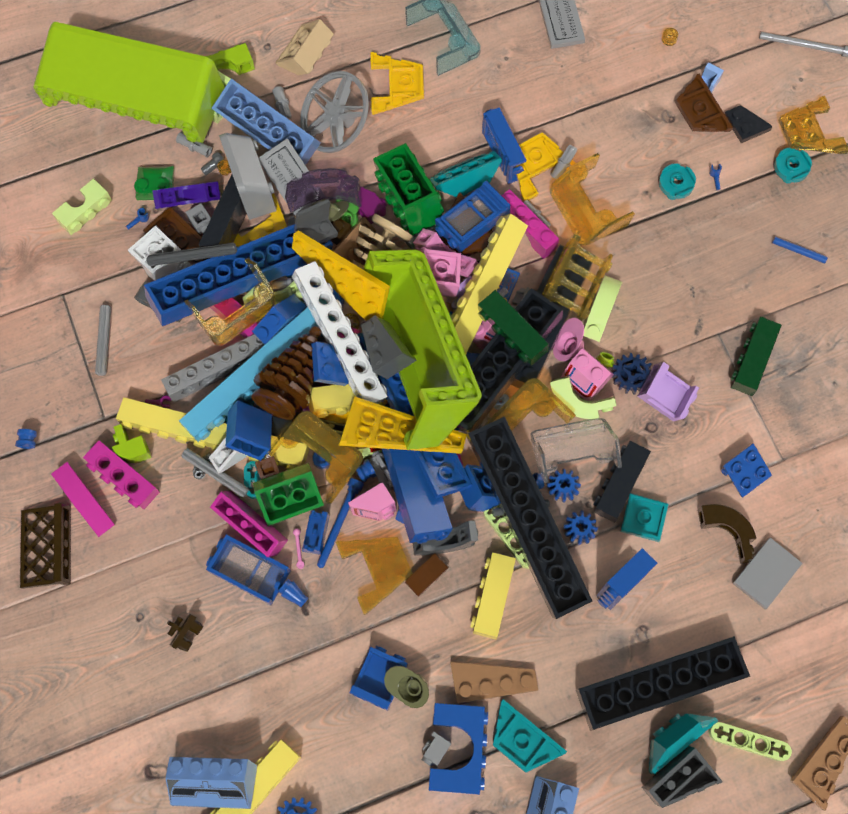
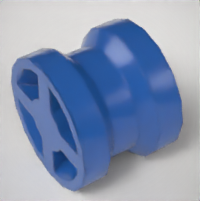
M18 429V440L15 446L23 449H34L36 445L34 438L37 437V432L30 429Z
M368 459L363 464L354 466L362 483H365L370 477L374 478L377 476Z

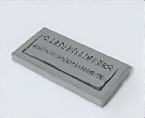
M538 0L551 49L585 43V36L575 0Z
M288 138L258 158L260 164L295 216L299 210L308 208L321 199H327Z

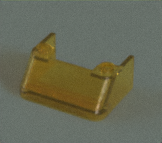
M599 153L572 165L550 187V194L575 238L582 245H589L628 226L635 215L632 211L617 219L614 213L608 209L596 212L581 187L580 182L587 178L588 171L596 167L600 157Z
M249 258L245 259V261L259 281L253 290L255 298L224 320L218 316H211L204 321L195 306L188 300L184 301L215 345L222 346L262 319L277 304L271 285L257 263Z
M532 378L485 425L505 416L512 431L531 411L539 417H546L554 411L566 423H569L576 414L539 379Z
M309 411L298 414L271 445L270 451L264 456L265 458H270L280 445L291 449L297 446L300 441L330 464L325 472V478L333 487L323 499L324 504H331L363 460L362 453L356 447L339 446L341 435Z

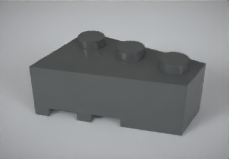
M375 315L361 325L373 373L389 379L417 361L408 351V347L402 343L400 336L389 322Z
M688 746L641 788L655 805L664 808L696 792L704 791L710 786L718 785L723 781L698 750Z

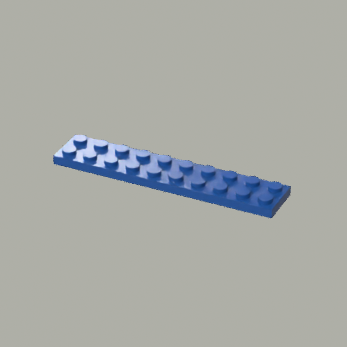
M363 332L358 333L360 346L368 354ZM396 373L389 379L378 375L379 382L387 390L386 400L390 408L414 416L399 373ZM412 450L435 499L466 490L472 485L456 453Z

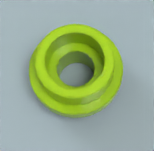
M601 352L596 357L606 368L613 367L614 357L611 354Z

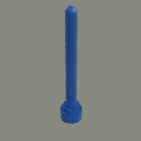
M353 478L349 479L347 484L348 494L318 560L317 566L319 568L325 566L350 509L348 502L352 501L355 495L362 491L364 483Z

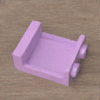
M665 362L655 364L637 396L672 421L684 419L689 413L688 408L690 404L697 398L696 393L699 387L696 385L691 387L669 372V365Z

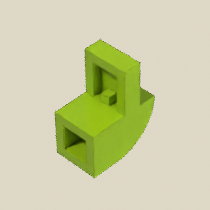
M121 424L113 427L115 430L113 438L117 445L112 448L123 461L140 463L152 458L147 442L142 435L129 440L127 432Z

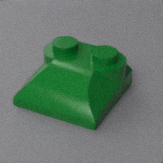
M174 166L138 167L137 180L134 184L137 200H154L152 190L172 188L174 186Z

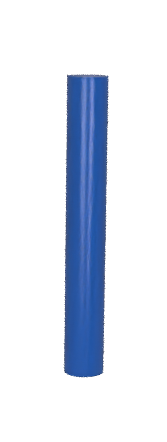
M775 237L772 242L775 245L824 264L828 259L827 256Z

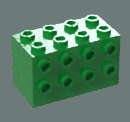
M407 144L400 145L373 158L376 168L374 174L378 181V188L381 193L385 192V199L388 205L393 206L392 210L395 217L401 219L400 224L403 230H407L413 236L423 229L435 225V219L441 217L444 212L440 203L442 201L441 196L434 189L430 178L426 176L423 167L419 165L415 154L411 152Z

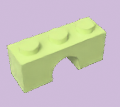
M94 179L80 189L85 198L83 205L71 207L65 202L52 213L57 222L70 235L79 231L86 222L92 220L99 211L106 208L112 201L108 192Z

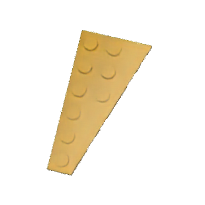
M299 230L294 233L292 249L307 264L316 262L318 267L322 268L326 282L365 321L375 315L383 319L390 289L389 285Z
M354 397L339 446L407 450L404 436L408 431L414 430L417 422L412 415ZM453 430L437 447L410 450L461 454L467 434Z

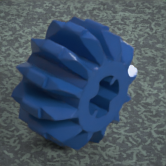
M564 468L561 474L556 470L554 476L549 477L550 483L547 484V488L551 489L549 491L550 495L556 494V501L559 497H562V502L565 503L567 498L572 501L574 499L573 495L578 496L579 491L577 489L581 487V484L577 483L578 476L572 477L573 471L566 474V469ZM566 483L567 486L564 489L561 488V485Z
M580 511L578 517L577 513L573 512L572 518H566L568 524H564L563 528L569 530L565 533L566 537L572 535L570 542L573 543L575 539H578L577 544L581 545L583 539L588 544L590 542L589 538H595L596 535L593 532H597L598 527L593 526L596 523L595 519L589 520L591 517L590 513L584 517V512ZM579 524H581L582 528H584L582 532L579 531Z

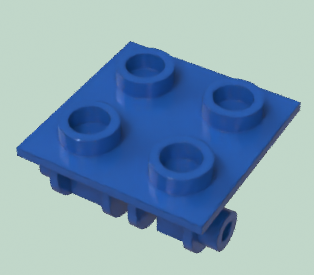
M754 443L724 464L723 469H721L723 475H729L742 498L772 476Z

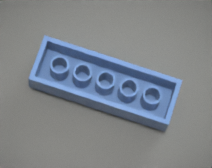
M230 79L211 108L268 150H271L288 138L305 166L321 143L233 79Z

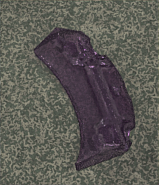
M328 168L309 171L302 174L301 179L297 181L291 180L286 187L285 199L290 212H294L304 205L321 199L344 200L362 207L359 178L355 175H348L345 170Z

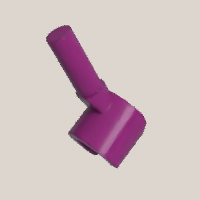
M163 396L160 400L145 399L147 404L161 405L163 408H170V405L163 404L164 401H171L169 396Z

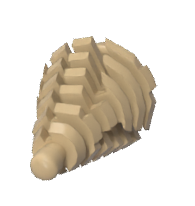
M374 214L372 221L384 229L382 235L375 234L360 224L358 230L367 237L372 238L377 242V245L375 246L358 236L356 242L369 251H385L386 248L389 250H404L391 242L392 238L396 236L409 242L413 236L387 219ZM357 248L354 249L356 256L365 261L367 260L368 255ZM352 259L353 264L360 267L361 269H364L365 265H362Z

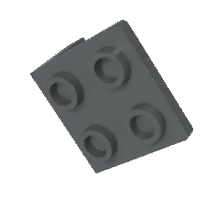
M328 199L319 201L309 208L299 210L295 216L294 233L299 230L320 244L336 238L338 232L328 219L330 201Z

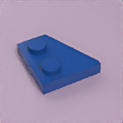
M312 343L314 381L341 386L349 384L332 344Z

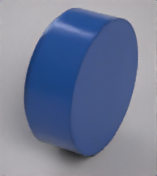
M321 449L314 452L312 460L317 468L326 469L332 463V456L329 451Z

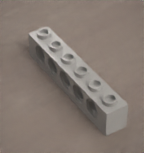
M254 334L161 379L171 400L176 402L229 376L265 344Z

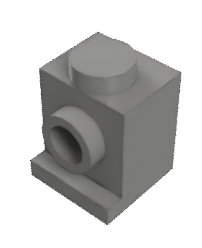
M200 203L186 211L190 223L199 235L204 234L211 219Z
M435 732L432 733L434 740L431 741L429 739L422 749L425 754L421 760L431 767L433 764L438 766L451 745L450 742Z

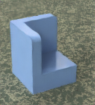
M708 62L701 77L712 93L719 83L724 70Z

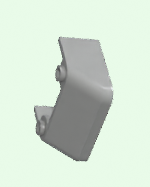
M229 133L219 135L249 220L277 211L271 195L274 193L271 182L267 183L256 153L259 150L256 140H252L248 136Z

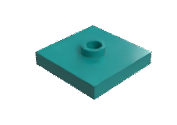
M630 493L620 532L660 542L669 504Z

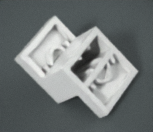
M156 226L128 249V252L143 266L147 275L154 281L192 266L188 261L148 266L146 261L148 255L181 250Z

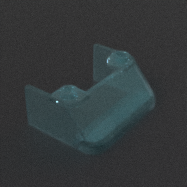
M420 0L405 7L407 27L438 13L452 35L448 41L451 51L436 57V73L438 76L480 55L481 46L453 3L446 0Z

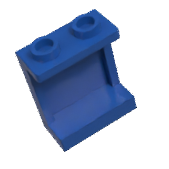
M376 645L375 648H369V653L349 693L388 711L394 696L385 686V674L394 666L407 668L408 663L405 662L406 658L397 654L390 656L386 654V649Z

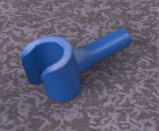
M712 164L709 172L710 176L714 177L716 190L721 189L719 175L722 170L721 164L718 165L717 170L713 168Z
M140 208L137 211L138 217L126 226L128 230L139 222L148 221L149 214L143 215L145 213L144 208Z

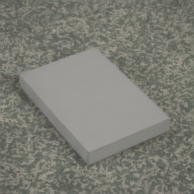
M769 538L733 584L766 610L803 563L773 539Z

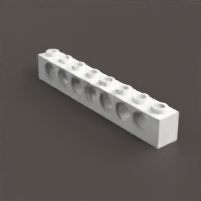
M312 262L296 269L292 278L314 320L321 329L327 344H332L355 397L376 404L383 402L387 398V390L379 382L378 374L373 373L368 361V354L365 350H362L359 337L356 333H353L350 320L347 316H344L341 303L335 299L333 289L326 282L322 268L318 267L316 262ZM310 282L316 283L318 287H312L310 285ZM319 299H324L327 304H321ZM328 316L335 317L336 321L329 320ZM337 332L343 333L345 338L338 337ZM346 349H351L354 355L347 354ZM355 366H360L363 372L356 371ZM364 383H369L372 389L365 388Z

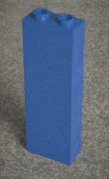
M382 448L409 542L421 544L432 539L437 541L446 539L453 528L443 497L435 499L412 450Z

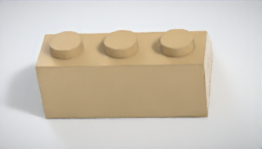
M320 19L301 24L276 61V64L296 75L309 74L314 68V63L321 58L324 48L331 43L330 39L334 35L333 32Z

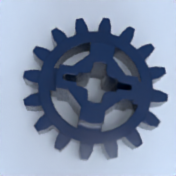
M630 353L628 358L622 355L621 360L617 359L616 365H613L614 375L612 378H616L613 384L620 385L618 390L624 388L625 394L629 390L632 391L633 395L636 394L637 390L640 392L651 372L649 368L652 364L645 363L646 357L642 360L639 359L640 354L633 357V354Z

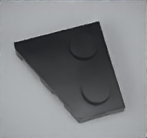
M741 105L725 112L733 127L732 130L740 143L767 133L772 129L771 124Z

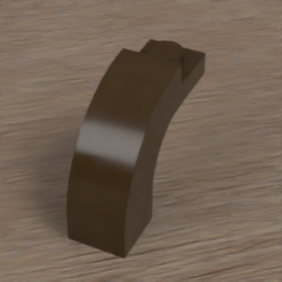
M718 504L702 505L697 510L701 529L721 528L733 536L740 564L749 563L753 560L754 548L750 543L756 540L757 537L750 522L740 512L728 506Z

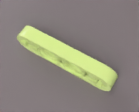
M489 509L483 511L485 519L523 568L529 569L527 563L523 562L524 557L522 553L520 555L517 554L521 551L520 548H513L510 544V541L514 538L511 529L503 533L498 528L500 523H507L504 515H501L503 518L494 524L493 521L496 518L492 514L488 515Z
M718 722L709 729V736L715 742L776 761L788 760L792 754L791 747L784 741ZM720 726L722 732L730 733L729 742L727 741L728 736L721 735L718 738L714 729H718ZM737 732L742 733L745 737V742L742 745L737 744L734 740ZM757 739H762L766 745L763 751L755 748V741ZM783 746L782 750L786 752L785 755L779 757V753L773 750L770 751V748H780Z

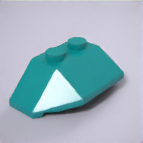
M495 151L478 155L438 172L430 180L439 191L457 197L460 193L465 196L469 192L478 189L485 181L490 183L502 159Z
M678 713L669 720L671 724L664 729L662 726L653 733L655 737L650 742L649 773L656 774L716 724L718 719L716 717L687 713L681 716Z

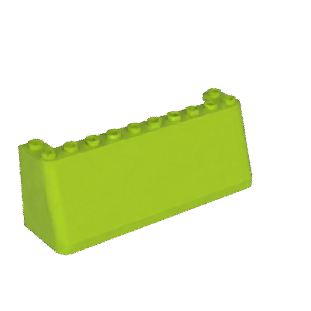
M52 22L49 28L33 86L42 103L48 107L57 106L58 101L64 100L74 105H85L90 109L97 108L107 113L113 112L123 117H133L139 121L146 120L156 125L162 124L172 129H182L187 140L201 143L204 142L213 121L214 112H216L211 108L225 88L215 63L206 56L59 22Z
M419 250L369 251L363 270L390 286L383 320L392 325L400 336L402 343L408 347L410 354L417 360L398 372L417 422L414 430L408 431L404 436L406 448L410 450L437 447L479 403L482 396L425 254Z

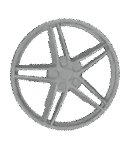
M335 71L320 78L309 90L301 109V128L314 137L330 126L334 146L323 147L319 145L316 150L323 153L338 152L349 146L358 137L366 122L369 107L368 94L364 84L359 78L349 72ZM336 78H342L333 100L319 90L327 82ZM352 81L357 84L361 91L363 106H346ZM316 93L327 102L326 105L315 96ZM312 99H314L325 112L308 127V110ZM363 109V112H352V111H350V110ZM361 117L354 133L343 142L344 128L351 127L355 118Z

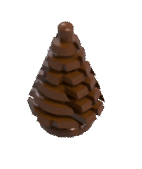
M312 326L308 335H301L298 341H293L289 348H286L278 358H273L271 365L268 363L256 374L253 381L260 388L256 389L251 396L253 401L263 410L276 417L292 420L296 414L295 409H299L300 406L302 409L308 407L310 402L309 396L312 391L311 386L314 380L311 344L319 342L317 338L322 333L319 327Z

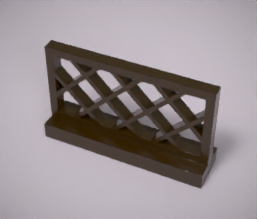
M56 503L54 506L21 510L20 588L71 584V507L63 503ZM54 511V518L48 523L44 517L48 512ZM35 514L38 518L30 526L27 523V515ZM42 521L46 527L39 534L35 527ZM51 529L54 532V537L48 542L43 537ZM33 532L37 538L30 545L27 542V537ZM42 540L46 547L39 554L34 548ZM51 549L54 555L48 562L43 556ZM32 551L37 557L29 564L27 556ZM42 560L46 566L39 573L34 567ZM49 568L53 570V580H46L43 577ZM33 571L37 577L31 583H27V575Z

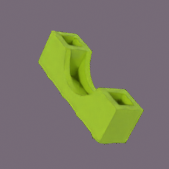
M246 43L206 56L215 63L217 70L230 69L238 75L255 70L253 59Z

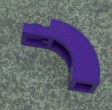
M218 181L152 190L155 209L215 201L221 198Z

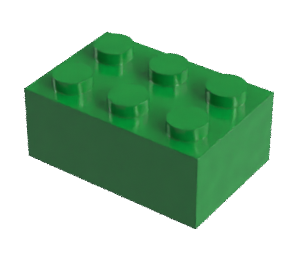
M309 463L253 483L254 493L268 526L324 506Z

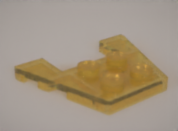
M825 96L819 97L815 102L807 103L802 108L798 107L780 116L778 121L790 148L836 154L848 153V146L844 137L825 139L815 114L828 113L830 110Z
M398 537L336 542L342 560L362 552L374 581L376 590L357 597L364 615L368 614L413 574Z

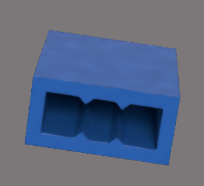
M293 294L274 305L252 332L266 344L307 307Z
M237 400L228 411L225 447L261 461L271 449L272 414Z

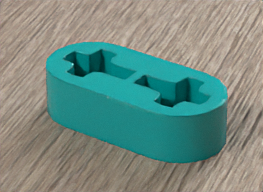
M250 461L244 467V486L248 489L252 488V482L261 480L258 471L255 472V478H252V474L249 472L253 466L256 468V461ZM248 490L246 495L250 499H257L256 495Z

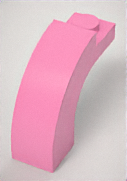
M423 229L413 242L418 249L426 247L430 250H451L443 243L436 232ZM461 255L460 275L468 278L475 266L479 264L477 260Z

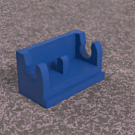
M311 510L302 552L321 555L330 518L328 512L322 511V513H317L315 510Z

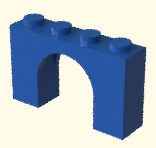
M642 548L596 595L599 598L597 600L603 608L606 609L608 607L611 610L656 566L657 562Z
M435 703L433 726L455 727L465 731L472 740L473 755L469 763L458 770L430 768L429 791L480 795V790H484L485 777H481V768L486 766V755H482V747L487 746V734L483 733L484 725H488V712H485V707Z

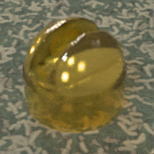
M228 160L219 161L217 164L219 173L224 176L231 174Z

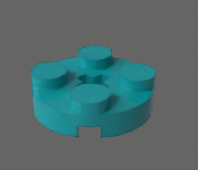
M794 147L783 149L774 162L775 172L787 184L804 180L812 166V160L808 153L802 149L801 151L795 150ZM790 162H791L792 164H795V163H796V164H797L796 167H795V168L791 167V166H790Z
M677 163L665 167L659 177V187L670 200L689 196L694 190L696 176L692 169L687 166L685 168ZM674 179L681 180L680 184H675Z

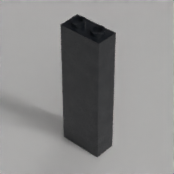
M232 174L201 238L200 248L234 243L247 213Z

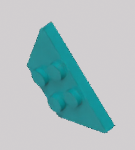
M504 699L501 701L493 746L521 770L527 773L566 754L567 751Z

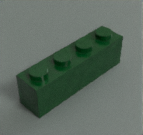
M496 290L478 304V315L484 322L488 321L492 325V330L497 335L501 334L505 338L504 341L509 348L517 350L519 358L524 363L528 362L532 366L549 351V344Z
M761 316L757 322L753 321L749 330L752 334L750 338H746L743 345L745 352L740 354L736 363L739 365L738 370H734L730 381H733L732 389L750 396L755 394L781 329V324Z

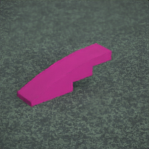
M68 462L51 473L98 537L115 525Z

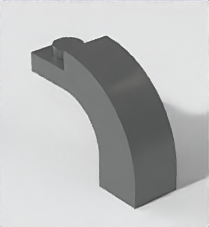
M467 521L454 527L444 540L437 541L432 539L421 544L413 542L414 556L442 554L474 546L475 542L478 541L476 522Z

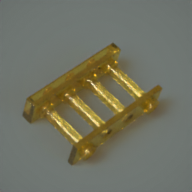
M573 234L568 239L542 295L550 301H556L578 314L576 318L582 321L583 319L586 320L591 312L589 307L605 273L612 267L613 263L611 260L613 255L609 254L604 259L597 257L580 247L578 243L581 237ZM577 253L600 266L597 274L594 275L573 263L572 255ZM570 269L591 281L592 284L589 291L566 279V276L563 275L565 270ZM558 285H563L583 296L585 299L582 306L580 307L559 295L558 291H556Z

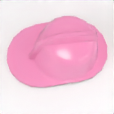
M578 318L568 319L564 323L555 342L553 354L559 361L572 360L582 348L584 349V325Z

